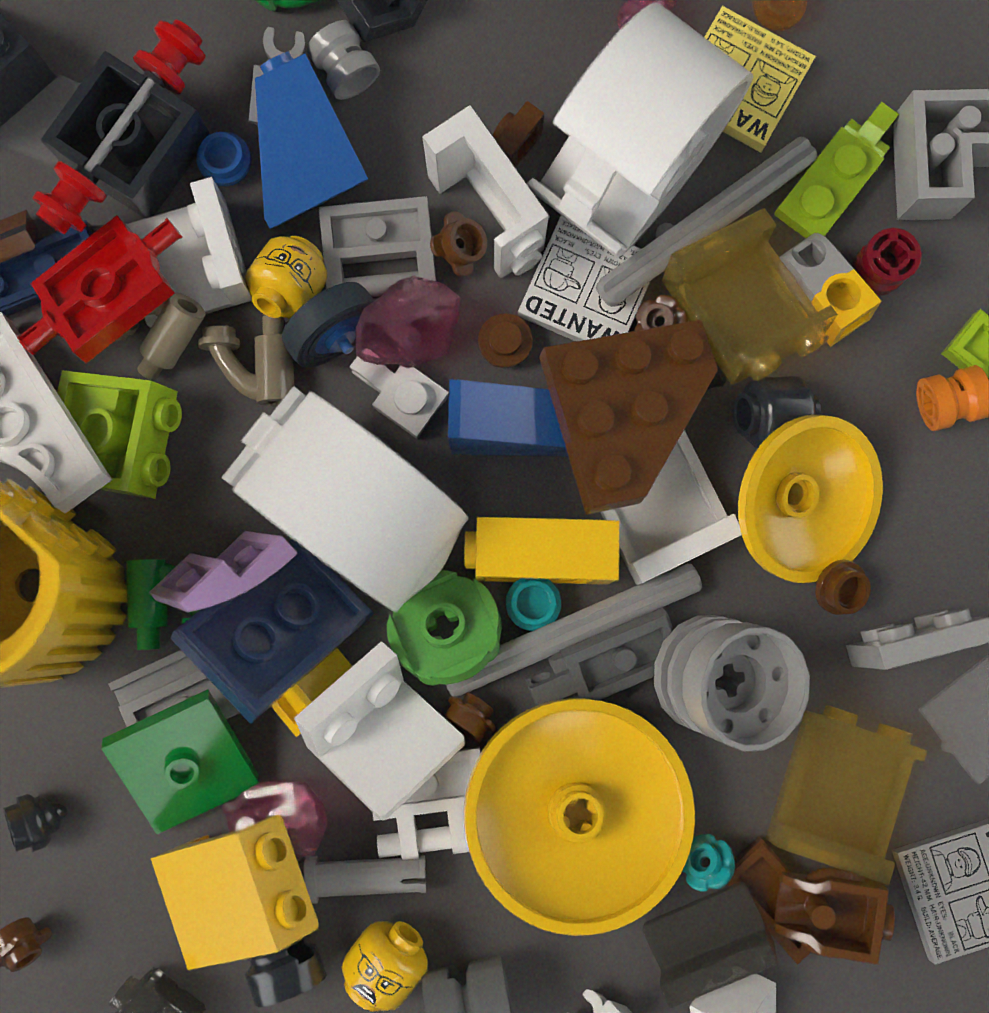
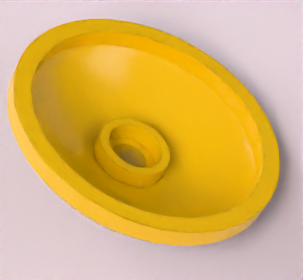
M807 415L793 419L777 428L756 450L741 483L738 518L744 543L751 556L764 570L787 581L812 583L817 582L820 574L829 564L837 560L853 561L862 551L877 523L883 494L880 463L872 444L863 432L853 424L837 417Z

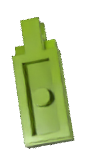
M881 102L863 126L851 119L844 128L841 127L773 215L805 239L814 233H820L825 236L885 159L883 156L890 147L881 141L880 138L899 114Z

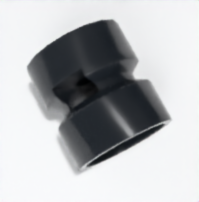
M305 937L279 952L244 959L249 960L251 964L245 973V977L254 1004L257 1007H267L294 998L317 986L327 976L317 945L306 942Z

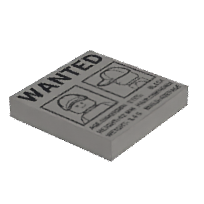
M989 819L891 850L929 961L933 964H938L989 947Z

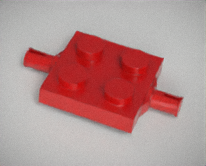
M116 215L31 282L32 287L41 300L43 317L21 335H18L17 339L20 340L21 345L30 354L35 355L37 351L60 335L66 340L73 353L85 363H88L175 294L160 272L157 256L176 241L182 239L183 236L173 223L166 218L164 222L141 239Z

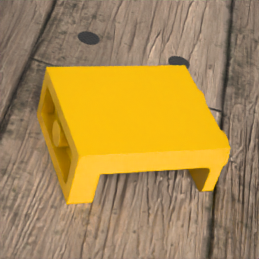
M280 815L268 817L249 827L209 838V835L195 838L151 858L188 970L279 952L317 930L319 926L283 818Z

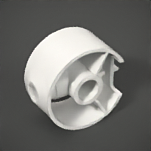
M652 3L637 13L615 35L575 86L553 120V123L567 133L569 138L541 182L532 178L527 183V186L532 193L614 256L620 257L651 227L702 162L739 107L751 85L753 74L661 4Z
M294 386L270 417L263 412L241 440L247 446L221 477L235 487L233 489L235 493L288 535L396 613L404 603L431 582L441 571L463 525L469 519L449 497L379 440L314 393L309 392L305 396Z

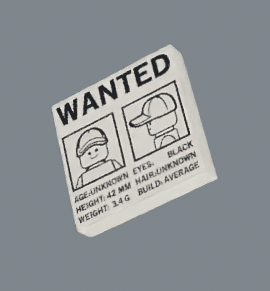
M561 215L518 310V317L574 341L627 333L650 282L615 307H610L603 301L596 290V285L603 276L641 249L632 246L622 256L616 257Z

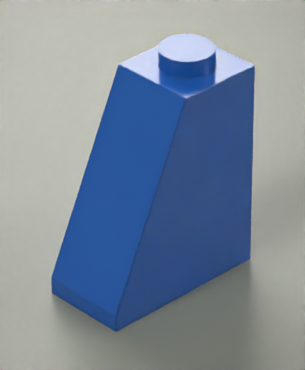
M289 51L277 55L260 66L263 75L255 78L264 219L270 230L368 180L305 53L295 59L292 58Z
M449 380L448 440L451 454L568 456L549 389L467 380Z

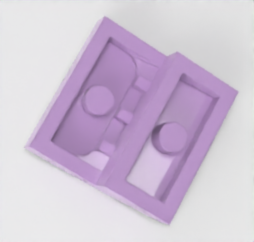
M244 531L216 559L190 553L149 593L156 601L187 612L207 608L232 599L260 584L281 569L298 553L283 536Z

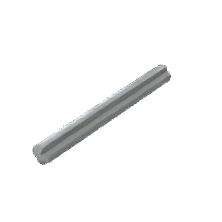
M798 137L603 276L596 285V290L600 297L610 307H615L808 168L817 158L816 149L811 146L809 140L805 137Z
M685 564L500 645L496 658L489 662L475 676L459 683L446 684L448 691L453 697H459L555 655L566 647L692 595L702 589L700 576L692 564Z

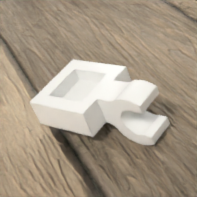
M362 349L350 366L353 370L352 373L356 377L380 392L372 404L373 408L416 439H418L449 396L448 391L406 361H403L394 374L378 359Z

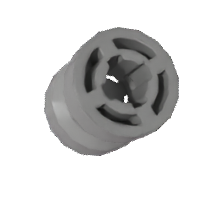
M347 20L336 21L322 28L312 37L306 50L315 66L325 70L328 74L326 82L334 96L340 100L349 99L366 90L374 83L380 73V67L372 54L361 50L359 46L360 36L352 23Z

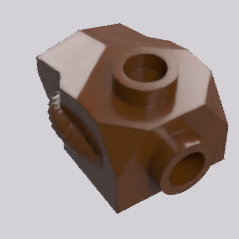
M836 867L817 869L812 871L811 874L782 872L776 902L774 931L786 938L801 942V945L805 946L806 950H810L811 953L821 955L822 957L841 958L879 965L882 940L890 941L893 936L895 911L893 905L887 904L889 890L885 885L856 872Z

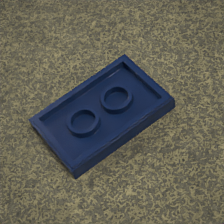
M294 538L288 543L298 554L281 569L250 590L225 602L201 609L175 629L170 638L250 724L360 629L374 614L327 563Z

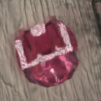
M413 275L397 281L380 298L363 309L356 326V355L364 362L376 365L398 364L409 369L449 354L454 327L459 319L458 308L461 298L445 284Z
M272 780L257 783L255 786L247 789V791H243L236 801L222 805L223 814H226L229 832L249 827L268 817L280 815L283 818L297 860L315 855L327 827L325 807L306 782L288 783L287 781Z

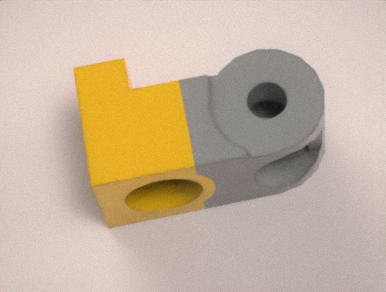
M820 233L812 234L777 258V267L783 280L795 294L801 297L800 301L819 323L818 332L830 347L868 322L882 302L835 246Z

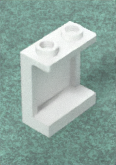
M469 105L422 136L428 178L440 194L463 178H468L504 229V232L494 240V270L500 278L505 277L512 271L518 276L530 270L542 259L540 252L544 250L549 215Z
M685 430L648 495L640 504L600 512L604 520L619 521V551L636 585L642 584L742 535L735 514L727 516Z

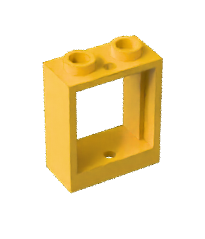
M477 517V531H465L464 566H466V569H476L477 581L516 582L520 578H543L550 580L552 583L608 585L619 580V521Z

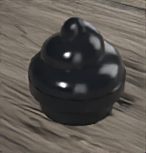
M30 794L16 797V804L3 808L15 851L18 852L30 847L31 851L35 852L45 848L51 841L52 833L60 828L62 818L67 815L66 807L58 803L51 804L44 797H33Z

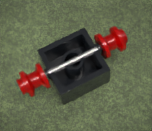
M175 19L170 24L160 20L156 24L154 31L160 40L152 52L138 50L133 56L135 63L144 71L143 75L109 52L104 51L40 139L59 160L53 169L60 180L51 193L36 191L32 199L41 206L36 215L60 233L65 235L70 227L82 233L86 224L80 213L89 201L103 203L107 197L105 193L143 218L153 217L196 158L202 141L210 135L198 111L169 92L181 94L185 84L180 77V73L188 63L200 66L206 59L204 52L200 48L203 40L191 27L182 21Z

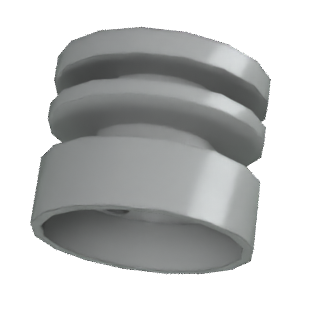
M697 615L679 624L663 641L655 661L654 688L660 705L676 723L741 751L766 750L785 740L801 721L809 700L810 674L803 653L788 636L768 627L743 623L720 615Z

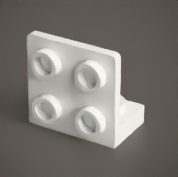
M212 177L190 183L195 203L126 224L134 234L142 239L164 222L166 218L173 223L183 238L176 241L157 256L160 272L175 293L186 295L202 306L205 314L252 301V296L245 281V265L227 203ZM148 315L145 317L146 324L150 328L157 316Z
M382 641L294 718L307 748L380 820L388 819L465 745L463 734L404 682L397 655Z

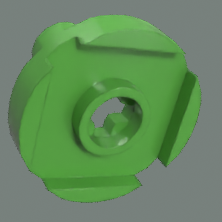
M442 570L431 582L404 603L397 613L393 612V616L389 614L387 636L392 651L397 655L401 665L426 685H446L465 681L484 669L499 653V639L502 630L500 613L489 590L474 578V581L467 577L458 576L456 572ZM446 615L450 622L459 620V627L453 630V636L443 639L441 636L432 637L430 635V632L437 628L436 619L438 617Z

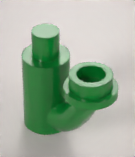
M164 559L126 561L128 628L137 629V650L160 649V627H168V605L156 601L149 593L176 567L167 563ZM201 609L189 611L191 617ZM182 618V624L189 618Z

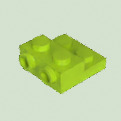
M62 370L57 393L112 479L100 489L155 499L157 488L163 486L170 475L171 466L168 457L165 455L169 432H173L179 427L182 418L181 406L176 400L178 391L151 380Z

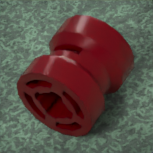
M895 227L883 229L875 234L858 251L853 259L852 267L877 296L887 295L901 286L919 268L922 258L920 244L914 235L904 229ZM888 252L893 254L896 260H894L892 256L888 254Z

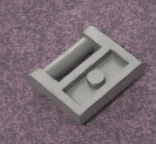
M427 196L319 207L323 258L327 269L326 289L345 282H357L372 297L420 292L421 298L438 296L434 256L430 248L432 236ZM417 257L418 271L344 278L343 264Z

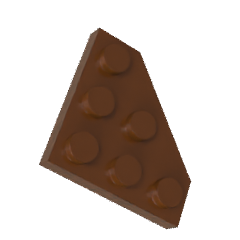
M702 320L543 348L539 356L586 515L640 504L648 495L718 371Z

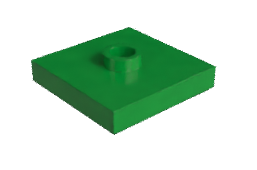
M209 689L102 739V751L156 834L162 833L260 786V777Z

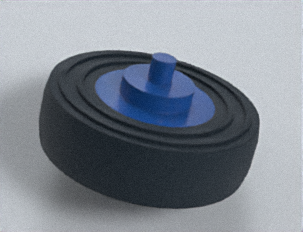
M345 282L335 285L314 296L290 318L283 330L282 341L289 354L300 366L316 367L325 364L344 353L349 354L353 351V346L375 324L379 315L378 306L369 292L357 282Z

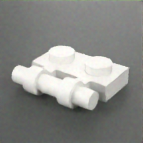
M480 746L460 749L388 818L397 819L398 833L377 835L379 858L401 855L402 860L419 859L420 853L452 849L453 854L469 852L464 829V801L469 777L475 762L481 754ZM447 811L449 826L417 830L415 815ZM373 813V820H374V821H375V820H380V819Z

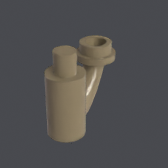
M175 293L148 314L156 315L157 318L139 348L143 359L137 368L138 372L147 379L156 380L163 369H172L176 365L205 317V311L199 303L180 293ZM139 322L117 340L124 341L129 335L135 334L139 327Z
M266 315L262 316L263 335L255 337V374L250 373L232 352L240 348V339L236 338L235 328L229 326H208L203 328L202 338L198 339V347L202 350L210 351L213 359L231 385L242 395L256 400V404L278 406L292 387H295L294 359L282 341V333L285 328L283 317L271 318Z

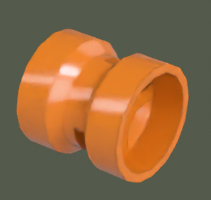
M978 365L958 369L952 377L948 378L938 374L919 379L916 389L918 408L924 423L931 431L952 427L956 420L963 418L969 422L989 418V379Z

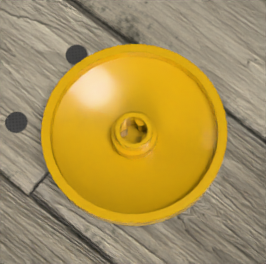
M588 698L553 700L532 707L514 717L490 739L482 750L469 777L465 793L464 829L466 841L476 870L492 895L515 916L540 929L558 934L577 936L605 933L628 925L648 913L668 894L679 878L689 856L695 826L693 792L687 772L675 749L644 718L628 709L601 700Z

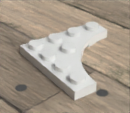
M0 312V462L6 463L29 476L43 490L54 507L63 513H67L112 479L35 357L17 339L20 333L13 322Z

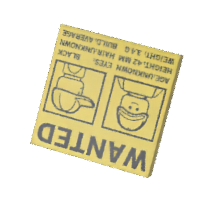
M722 6L704 38L753 74V79L747 93L722 132L761 153L816 56Z

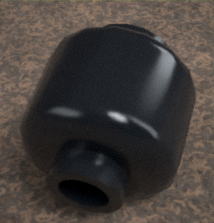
M798 376L752 379L744 387L743 392L736 397L733 408V419L738 433L741 436H745L746 440L755 448H759L763 441L783 424L802 416L821 415V405L818 397L813 394L808 383Z

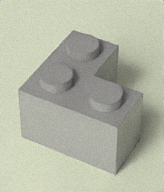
M989 89L913 90L897 110L899 115L893 121L897 220L952 219L975 198L973 167H989Z

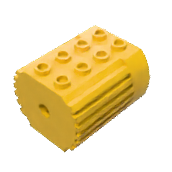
M7 479L4 484L0 481V687L52 682L62 679L63 677L60 675L78 672L84 667L78 661L95 660L101 655L102 652L96 647L98 645H110L116 636L110 629L113 625H122L127 616L120 609L122 603H127V585L125 584L124 567L112 557L117 551L116 548L95 530L90 529L86 533L73 523L71 519L76 515L73 509L63 513L54 507L48 497L37 489L29 486L25 490L10 479ZM38 569L40 570L39 593L37 600L31 602L22 596L19 584L26 572Z

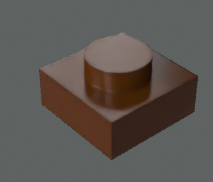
M529 101L524 103L516 115L508 112L499 122L492 135L515 169L543 133L545 113Z

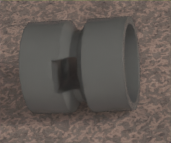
M501 955L470 961L467 971L460 973L454 965L427 970L422 976V990L426 1013H513L506 971Z

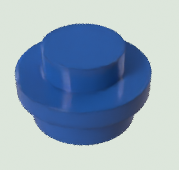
M215 132L208 135L199 146L196 157L198 168L204 178L212 177L217 186H232L242 181L248 174L252 162L251 153L245 141L238 135L230 132Z

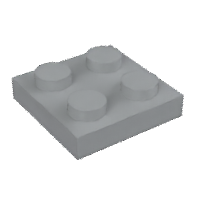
M969 608L948 612V609L914 617L916 627H913L912 623L897 626L892 623L862 630L860 632L863 641L848 644L846 648L852 667L886 670L989 643V617H971Z

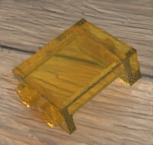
M765 208L672 253L662 279L672 297L678 300L680 309L686 311L688 321L702 320L714 359L731 385L749 376L754 381L763 379L781 366L783 363L782 359L795 352L800 357L814 352L829 339L826 332L838 316L832 305L817 312L773 250L769 240L777 224Z
M825 705L822 715L805 710L766 839L778 848L845 871L856 872L865 878L889 885L895 862L886 858L885 855L913 763L916 759L924 762L927 750L910 745L912 733L879 723L876 733L856 726L859 718L858 715L832 706Z

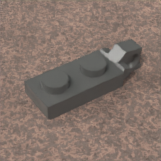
M659 608L560 650V653L549 657L548 660L551 666L525 677L535 704L539 705L562 698L600 700L654 677L655 661L662 643L674 630L668 613L663 608Z

